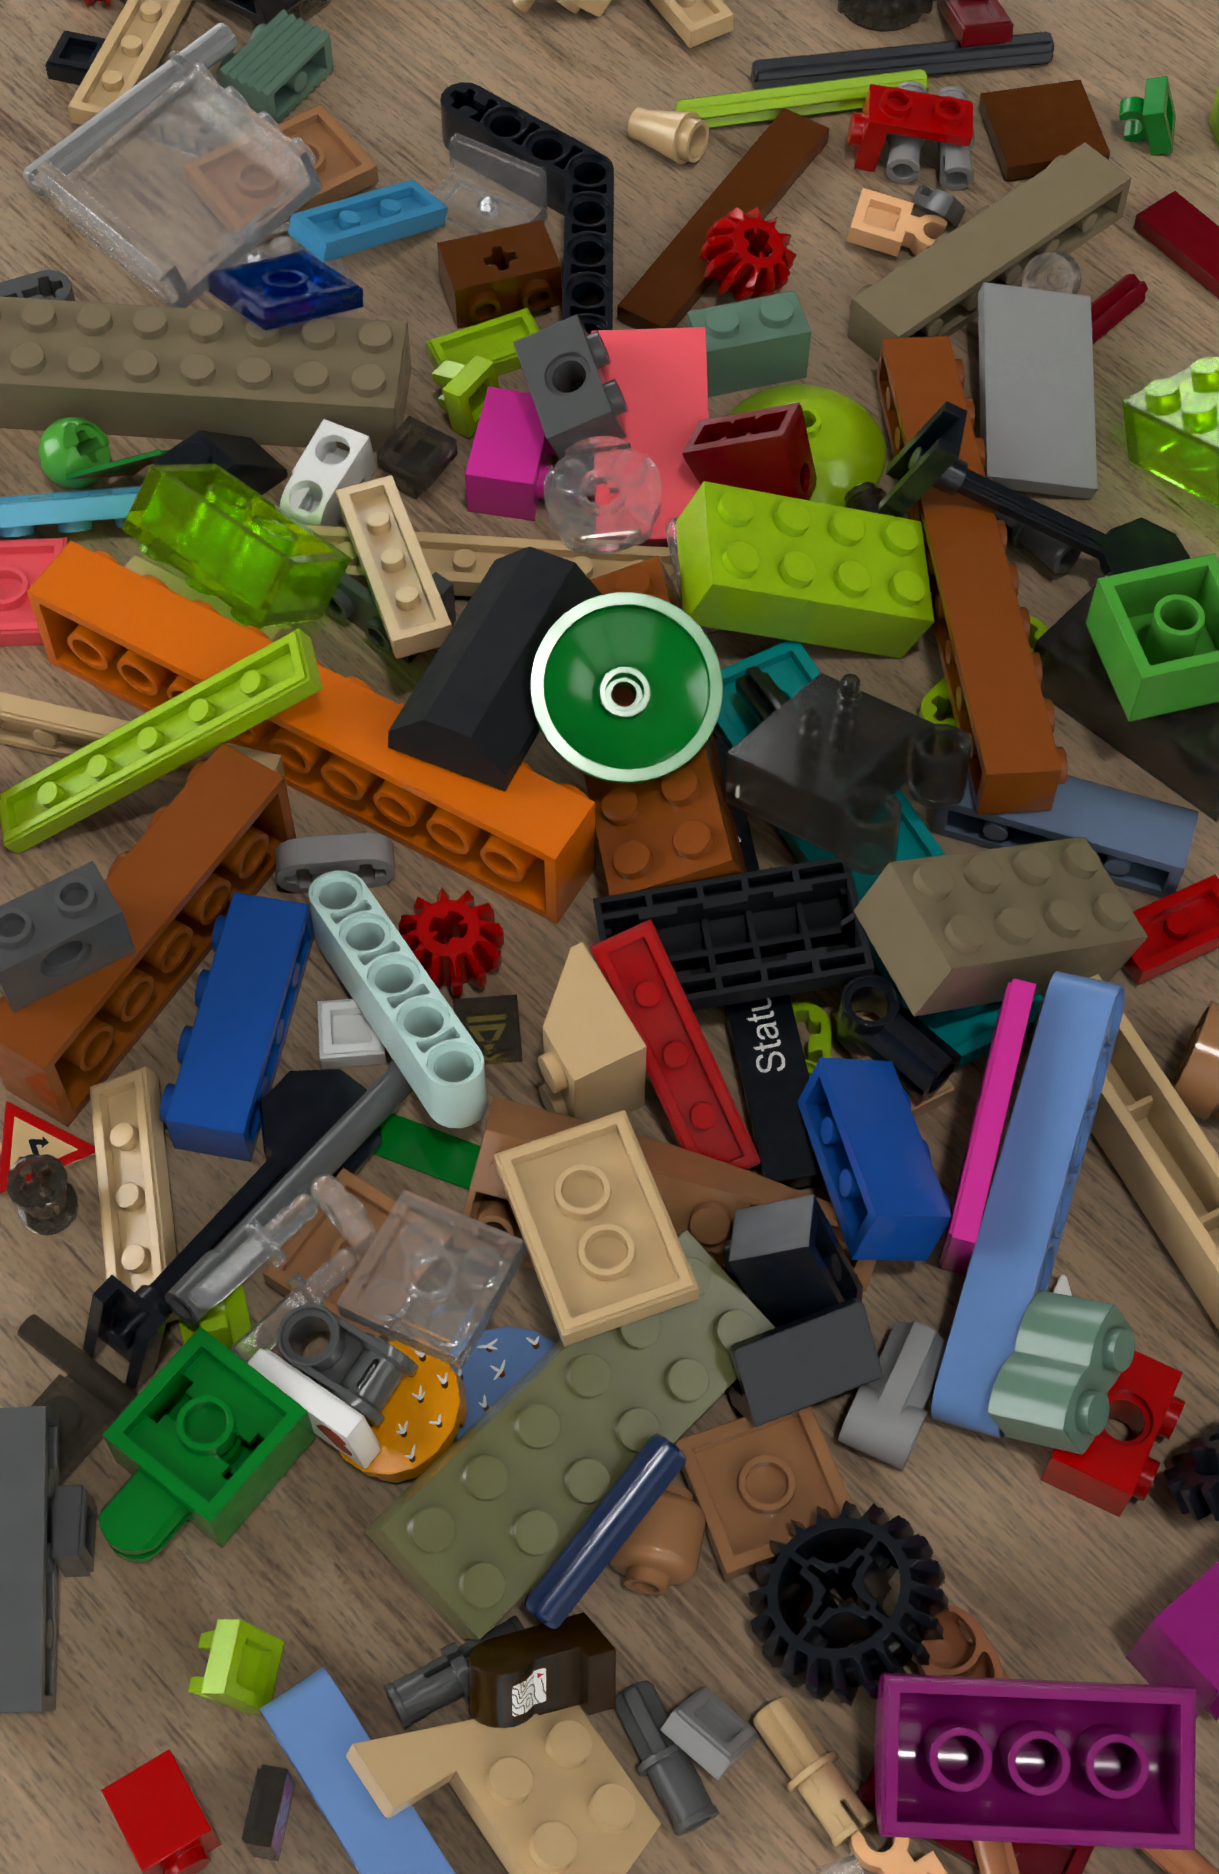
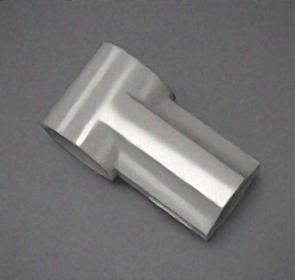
M896 1320L879 1358L883 1377L859 1387L843 1423L838 1442L903 1471L925 1421L927 1411L924 1410V1407L932 1389L935 1388L947 1341L941 1338L936 1330L916 1321L910 1323Z

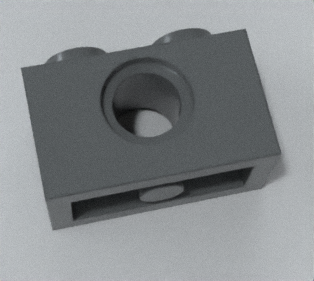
M576 314L513 342L546 439L563 464L627 437L619 415L628 412V407L616 379L607 382L602 367L611 364V360L598 331L588 334ZM584 382L579 389L567 393L573 385Z
M93 861L0 906V990L13 1012L135 952L123 911Z

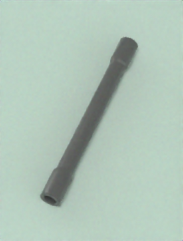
M394 1060L389 1063L386 1072L217 1247L206 1252L165 1294L166 1303L180 1319L189 1324H196L236 1282L239 1273L400 1103L410 1093L414 1092Z

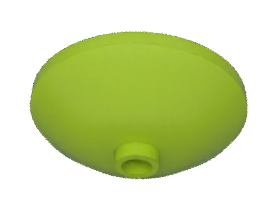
M808 384L780 385L749 396L735 406L728 414L800 402L817 477L816 488L809 501L856 509L874 493L881 481L886 460V445L882 431L876 420L862 405L840 392Z

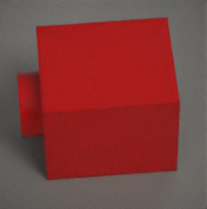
M170 1749L101 1790L143 1874H196L210 1862L207 1853L222 1845L180 1763Z

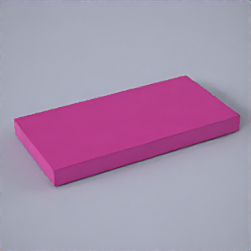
M1013 978L1012 982L1007 984L995 1023L952 1204V1219L946 1230L938 1263L943 1270L964 1275L976 1245L1036 988L1035 983Z

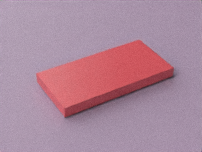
M706 327L596 330L601 335L611 360V364L602 367L607 382L616 379L628 407V412L619 415L627 437L594 451L596 543L678 547L676 521L701 486L686 463L682 452L698 422L709 419Z

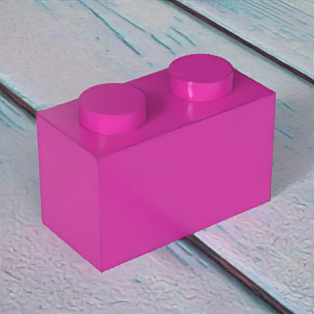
M488 387L465 471L467 511L535 521L540 499L549 500L554 478V466L549 464L551 455L557 454L546 439L531 393Z

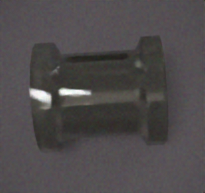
M30 1154L16 1161L8 1172V1184L6 1187L10 1199L17 1206L18 1216L25 1228L34 1234L44 1236L58 1234L67 1229L76 1219L79 1209L77 1194L71 1184L67 1182V1171L61 1161L52 1155ZM27 1174L30 1175L33 1181L30 1184H27L25 1179ZM43 1192L47 1196L42 1197L39 1193ZM57 1205L60 1209V1213L58 1215H56L53 1207Z

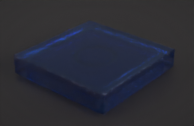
M304 250L214 270L212 273H208L209 293L265 331L363 307L362 287Z

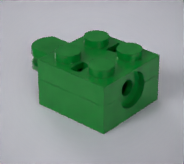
M199 1327L102 1434L116 1462L132 1475L102 1508L98 1518L101 1532L118 1557L134 1563H146L156 1557L187 1520L222 1547L316 1439L307 1410L202 1327Z

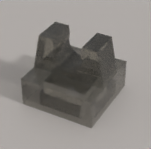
M408 416L377 452L378 468L393 476L399 491L417 499L423 491L426 492L458 455L457 439Z

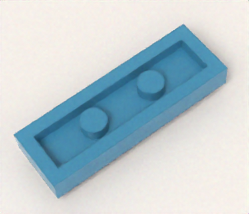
M412 179L293 213L290 217L288 234L309 250L314 257L322 262H326L444 226L448 207Z

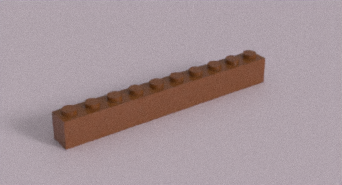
M949 336L882 339L876 385L893 458L938 409L948 401L967 410L959 459L968 463V469L985 476L984 441L982 437H975L973 431L975 423L974 402L972 398H965L964 365L962 359L954 358ZM931 486L906 514L908 519L921 521L934 614V623L932 625L976 814L1050 811L1058 785L1065 784L1067 780V756L1062 746L1056 747L1053 737L1055 727L1054 706L1051 699H1043L1041 691L1042 661L1038 652H1031L1030 615L1027 607H1019L1017 599L1019 576L1016 564L1008 563L1007 528L1005 521L996 519L995 510L957 492L954 495H949Z

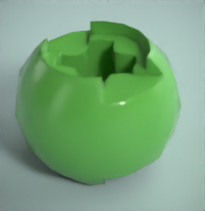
M83 417L58 419L40 437L38 455L41 469L48 478L65 489L92 487L101 478L67 480L66 474L109 463L111 457L108 445L110 444L109 439L96 424Z

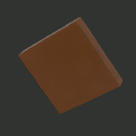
M1081 80L981 93L979 110L1006 181L1034 177L1045 170L1056 157L1067 155L1085 142L1109 160L1110 151Z

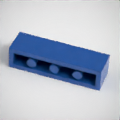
M234 892L227 915H218L212 934V950L216 952L210 970L203 969L200 972L196 984L195 1005L199 1008L193 1026L186 1025L183 1028L178 1044L177 1059L178 1063L182 1065L176 1084L168 1083L166 1085L160 1104V1121L166 1123L175 1149L251 1162L261 1128L260 1102L272 1089L314 941L309 904Z

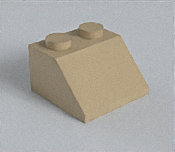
M583 942L578 943L570 948L542 1027L544 1054L538 1056L537 1060L545 1079V1084L539 1086V1093L546 1110L586 1121H593L625 1110L628 1114L645 1106L647 1046Z

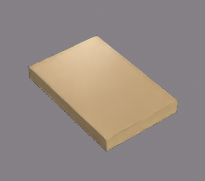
M625 1110L493 1154L497 1171L564 1347L700 1299L698 1284Z

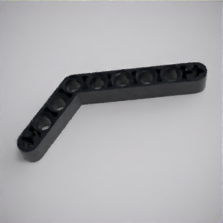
M460 82L445 88L440 99L442 134L445 147L453 154L565 216L562 321L577 314L588 334L596 330H613L614 167L611 160L600 152L479 85L470 82ZM584 382L573 385L567 393L579 389Z

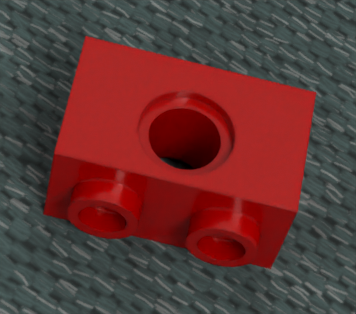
M1135 1351L1129 1368L1120 1373L1117 1381L1107 1393L1110 1406L1108 1418L1118 1419L1126 1423L1131 1429L1134 1439L1129 1441L1117 1440L1104 1429L1099 1435L1094 1437L1090 1446L1082 1455L1054 1448L1041 1481L1120 1517L1132 1496L1144 1501L1160 1466L1159 1461L1148 1457L1156 1436L1159 1435L1169 1440L1185 1404L1184 1400L1173 1396L1183 1372Z

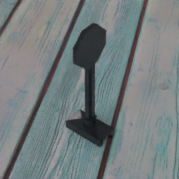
M948 401L938 409L887 465L886 475L899 482L880 501L878 511L886 515L902 518L932 486L949 495H954L957 492L1099 560L1100 569L1105 577L1190 559L1189 554L1175 533L1142 517L1115 527L1104 534L968 469V463L959 459L967 410Z
M341 1069L289 1071L261 1100L259 1106L264 1153L269 1159L149 1286L141 1285L134 1292L115 1276L111 1275L93 1293L83 1351L94 1358L106 1344L112 1347L130 1362L125 1384L134 1392H137L154 1373L166 1321L173 1313L165 1301V1294L206 1252L217 1247L358 1101L367 1089ZM380 1126L328 1180H334L343 1168L354 1175L362 1169L382 1145Z

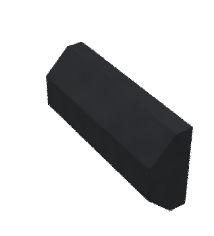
M530 546L494 560L388 731V748L506 791L540 732L534 716L530 695L532 667L538 648L549 629L563 614L585 600L603 594L575 562Z
M848 855L593 898L600 942L651 919L692 1011L847 985L850 980L857 976L874 975V964L867 934L853 911L859 904Z

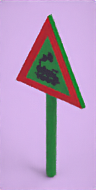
M161 449L78 470L67 473L66 478L69 480L134 476L147 465L154 464L153 461L169 450L161 451Z

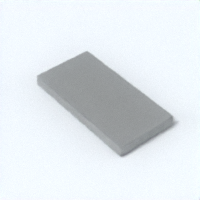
M983 282L978 292L980 437L983 438L985 445V477L993 478L995 482L1016 491L1092 499L1098 490L1091 296Z

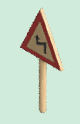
M6 1101L2 1143H0V1196L95 1155V1146Z

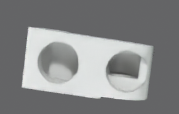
M323 419L294 467L293 475L283 491L279 508L282 520L292 524L337 527L342 513L339 508L336 490L369 481L377 469L370 437ZM336 442L346 444L350 451L338 448Z

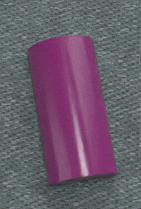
M895 1673L881 1674L876 1704L874 1756L876 1817L881 1837L1195 1851L1196 1688L1192 1686Z

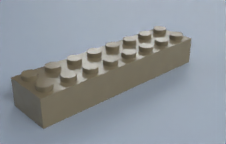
M0 296V428L46 431L58 419L83 417L96 424L106 435L185 440L198 430L250 437L259 445L306 448L321 422L325 419L369 436L373 452L399 454L412 369L408 322ZM336 442L338 448L350 450L346 444Z

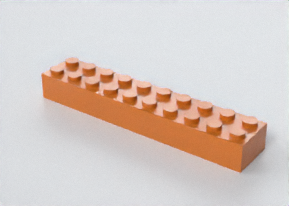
M71 540L27 590L49 663L144 712L152 710L273 643L260 629L252 625L241 626L221 616L208 603L198 599L191 601L169 590L158 578L148 574L141 576L119 565L108 553L101 550L91 551ZM317 659L322 690L225 742L281 755L288 786L558 924L595 870V802L590 800L580 789L567 783L558 784L534 772L526 762L522 761L506 791L390 749L388 748V731L405 703L397 704L375 693L368 684L359 678L352 676L345 678L323 667Z

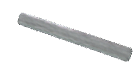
M225 23L216 24L28 165L22 174L27 185L37 195L46 193L233 52L238 45V40L234 33Z

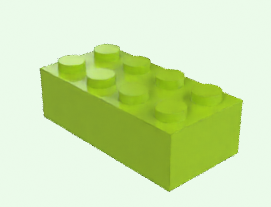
M703 481L676 521L683 611L699 626L902 659L934 623L921 521Z

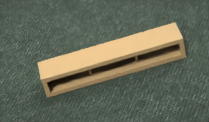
M1099 974L1090 977L1093 979L1102 980ZM1044 998L1041 999L1040 1006L1030 1034L1032 1040L1035 1034ZM1123 1012L1091 1132L1219 1330V1155Z

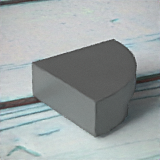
M924 184L918 186L911 200L914 203L913 207L929 215L940 216L947 220L948 224L956 228L966 211L964 206L953 195L937 188L931 190Z

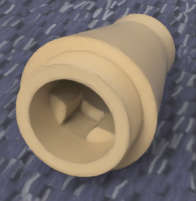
M638 107L630 116L628 135L631 139L641 141L675 163L683 165L687 162L696 163L701 159L709 140V126L706 121L701 120L699 115L693 111L648 110Z

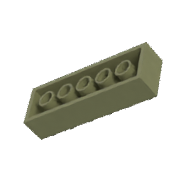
M687 1229L677 1233V1236L698 1284L700 1299L565 1347L560 1339L364 1530L461 1639L480 1640L545 1574L651 1436L659 1434L674 1443L737 1379L730 1353V1348L733 1344L775 1328Z

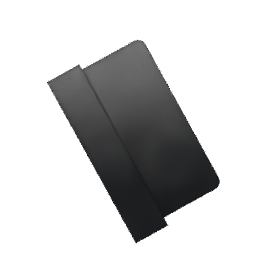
M851 1298L733 1344L730 1348V1353L737 1379L727 1389L732 1405L754 1427H757L882 1378L883 1373L864 1304L856 1298Z

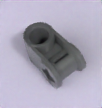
M304 1304L292 1309L282 1319L277 1330V1344L281 1354L294 1368L364 1415L366 1421L377 1428L385 1420L381 1411L405 1376L413 1377L419 1368L413 1360L388 1342L374 1334L363 1332L327 1308L317 1304ZM322 1331L330 1332L328 1346L321 1354L314 1357L302 1356V1347L312 1334Z

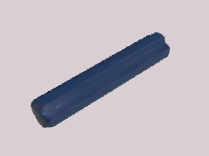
M659 1434L651 1436L525 1598L524 1606L544 1625L552 1629L560 1627L685 1465L686 1456L675 1444Z

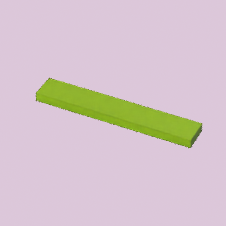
M298 628L0 793V823L4 847L20 854L212 750L222 742L224 743L322 690L323 687L311 638Z

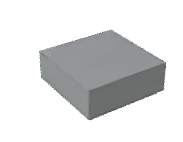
M704 1686L674 1709L660 1729L716 1780H719L749 1752L760 1736L756 1729Z

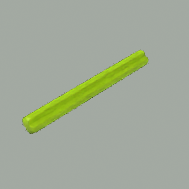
M915 69L680 99L676 102L675 111L696 112L699 118L706 121L709 129L773 121L784 108L803 117L863 109L870 84L897 87L900 83L914 81L922 84L928 93L929 81L925 70Z

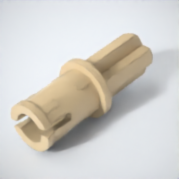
M781 1697L775 1699L757 1713L753 1719L755 1728L791 1779L786 1787L791 1793L796 1790L800 1792L831 1837V1842L835 1848L843 1845L849 1840L848 1837L857 1831L861 1832L875 1820L873 1814L868 1812L834 1763L839 1758V1755L835 1750L829 1753L826 1752L789 1698Z

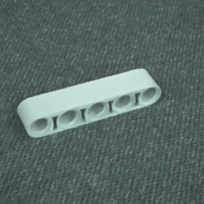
M335 870L320 875L312 882L308 892L314 937L318 947L429 1115L438 1124L447 1128L472 1126L481 1120L487 1111L488 1104L485 1062L480 1048L364 881L358 875L348 871Z

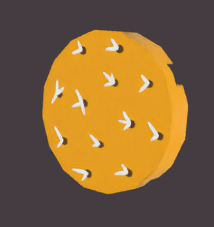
M395 1340L388 1343L413 1360L419 1368L413 1377L405 1376L381 1411L385 1417L381 1426L377 1428L369 1424L380 1443L381 1451L366 1469L339 1451L344 1460L363 1474L377 1477L381 1481L395 1483L417 1478L424 1473L454 1443L453 1440L458 1434L460 1424L464 1427L468 1412L465 1385L452 1364L442 1354L426 1344L405 1340Z

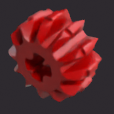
M736 207L733 211L728 212L724 218L715 221L710 227L699 258L708 264L704 278L717 279L720 283L718 295L730 291L733 292L736 302L749 298L770 296L775 291H780L787 283L788 276L791 274L789 269L793 266L796 254L787 248L791 234L779 233L776 230L777 217L765 221L762 219L758 207L748 211L747 214Z
M441 888L437 895V902L433 904L417 896L416 903L413 905L415 915H401V920L398 924L399 933L439 990L443 986L450 987L452 994L458 1000L463 993V984L467 982L483 990L484 985L487 983L486 972L499 971L502 963L500 949L504 945V931L500 927V923H495V914L490 903L475 906L474 896L471 895L469 890L458 900H450L448 893Z

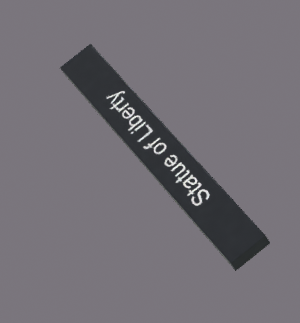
M724 737L714 738L747 872L760 870L731 748ZM790 994L725 1005V1013L756 1151L761 1160L760 1169L762 1176L792 1188L825 1183L797 1103L809 1080V1074Z

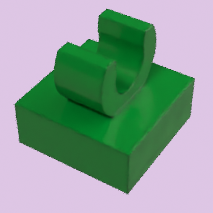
M1168 76L1146 79L1144 99L1128 97L1120 102V120L1137 119L1125 122V141L1139 142L1148 138L1151 156L1173 153L1176 114Z

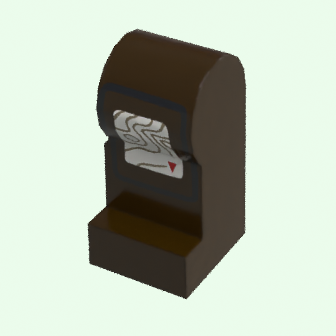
M584 1612L566 1617L560 1627L556 1629L540 1624L481 1642L471 1650L469 1656L471 1715L480 1724L494 1728H509L527 1722L534 1714L543 1715L580 1705L588 1715L614 1709L616 1699V1649Z

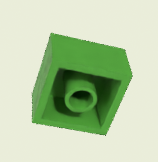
M1216 553L1098 578L1085 624L1128 722L1219 702V559Z

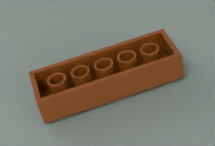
M659 556L590 579L603 595L616 592L648 594L663 599L683 610L679 594ZM617 687L611 692L613 701L619 706L626 707L634 702L632 691L626 687ZM713 732L700 751L688 763L671 774L656 780L635 784H618L605 782L584 774L589 799L595 802V829L610 896L747 872Z
M223 742L207 760L199 761L192 768L185 787L169 805L161 806L154 813L148 824L147 832L130 852L125 851L114 860L105 880L123 911L135 952L15 1012L11 1010L5 997H0V1077L6 1090L66 1127H69L91 1100L90 1087L108 1079L212 950V934L215 921L219 914L227 915L233 893L237 892L256 896L275 872L276 848L282 842L296 838L284 776Z

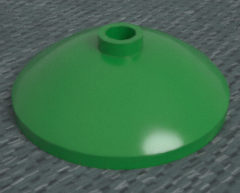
M616 592L585 600L571 608L553 624L543 638L534 659L530 679V695L538 727L545 740L561 759L576 770L592 778L618 784H635L656 780L671 774L688 763L700 751L718 720L723 697V681L719 660L713 645L702 628L688 614L658 597L636 592ZM617 687H626L632 691L634 702L626 707L619 706L613 701L611 692Z

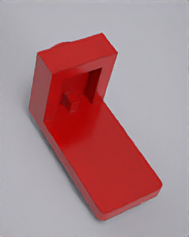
M870 84L862 112L852 113L848 128L847 145L855 146L854 169L875 172L887 133L969 146L973 137V103L969 100L957 99L951 96H940L898 87Z

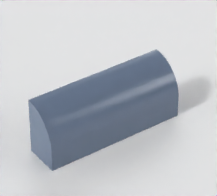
M958 744L938 799L931 833L987 849L1085 836L1092 849L1098 854L1102 865L1115 885L1164 898L1175 893L1186 866L1199 811L1067 775L1065 784L1058 785L1050 811L977 815L961 745Z

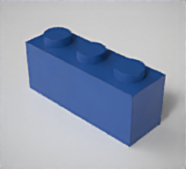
M820 1057L797 1103L851 1259L926 1261L942 1234L949 1227L952 1219L951 1204L948 1196L941 1189L931 1163L929 1146L921 1137L911 1111L909 1094L901 1085L893 1061Z

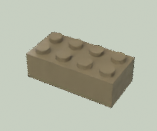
M1085 836L889 862L853 910L913 1016L1000 1002L1003 1000L1008 982H1012L1013 978L1035 983L1034 995L1046 994L1049 982L1056 971L1088 978L1099 974L1103 981L1109 982L1148 938L1133 914L1130 905L1121 895L1102 865L1098 854L1092 849Z

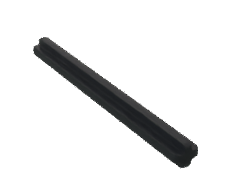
M1044 31L1014 34L1012 42L962 47L958 40L759 59L752 63L751 79L754 90L915 69L925 70L927 75L1048 64L1053 58L1054 42L1051 33Z

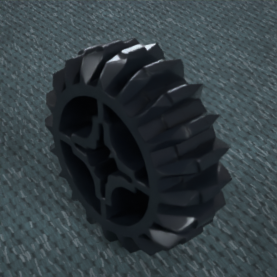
M845 1500L838 1518L832 1519L826 1509L817 1506L815 1514L816 1524L805 1528L802 1523L791 1519L790 1530L794 1538L788 1544L769 1540L772 1554L775 1555L776 1561L774 1564L755 1565L756 1577L764 1587L748 1593L750 1605L758 1614L750 1622L754 1635L761 1643H764L762 1646L763 1656L771 1667L781 1668L780 1674L787 1684L797 1689L806 1685L805 1688L812 1698L822 1702L834 1690L841 1703L851 1706L860 1686L864 1687L871 1699H877L879 1680L882 1673L907 1674L903 1667L910 1660L917 1664L929 1666L930 1654L922 1644V1641L944 1639V1628L935 1616L949 1611V1600L944 1591L939 1588L945 1583V1574L939 1562L932 1559L934 1551L927 1539L919 1534L914 1535V1530L906 1519L901 1518L900 1515L889 1521V1517L884 1509L877 1507L873 1503L862 1516L856 1505ZM899 1570V1598L892 1615L889 1617L883 1610V1601L892 1589L888 1581ZM810 1588L814 1593L813 1601L808 1611L804 1614L808 1622L799 1632V1608L806 1590ZM830 1593L834 1594L842 1601H845L846 1599L852 1597L855 1603H857V1598H859V1600L861 1601V1603L867 1611L863 1610L853 1602L845 1607L842 1604V1602L839 1601L838 1606V1604L833 1599ZM865 1640V1641H863V1642H861V1643H858V1644H856V1645L849 1646L850 1644H852V1643H854V1642H856V1641Z

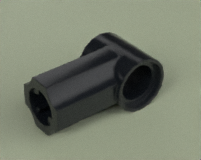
M873 974L855 977L848 982L842 992L835 1027L838 1041L844 1049L855 1055L869 1056L873 1060L893 1061L899 1080L907 1090L920 1101L927 1097L931 1098L959 1066L961 1055L900 1004L899 992L891 981ZM860 1010L872 1011L881 1019L874 1021L864 1020L857 1016L855 1012Z

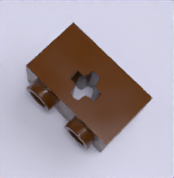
M543 220L437 243L440 283L457 329L476 325L528 308L530 312H535L562 305L561 264Z

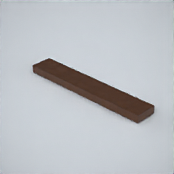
M784 108L618 304L617 319L637 329L675 328L715 280L704 278L708 264L699 258L710 227L715 221L724 218L728 212L733 211L736 207L745 214L758 207L764 220L828 143L829 128Z

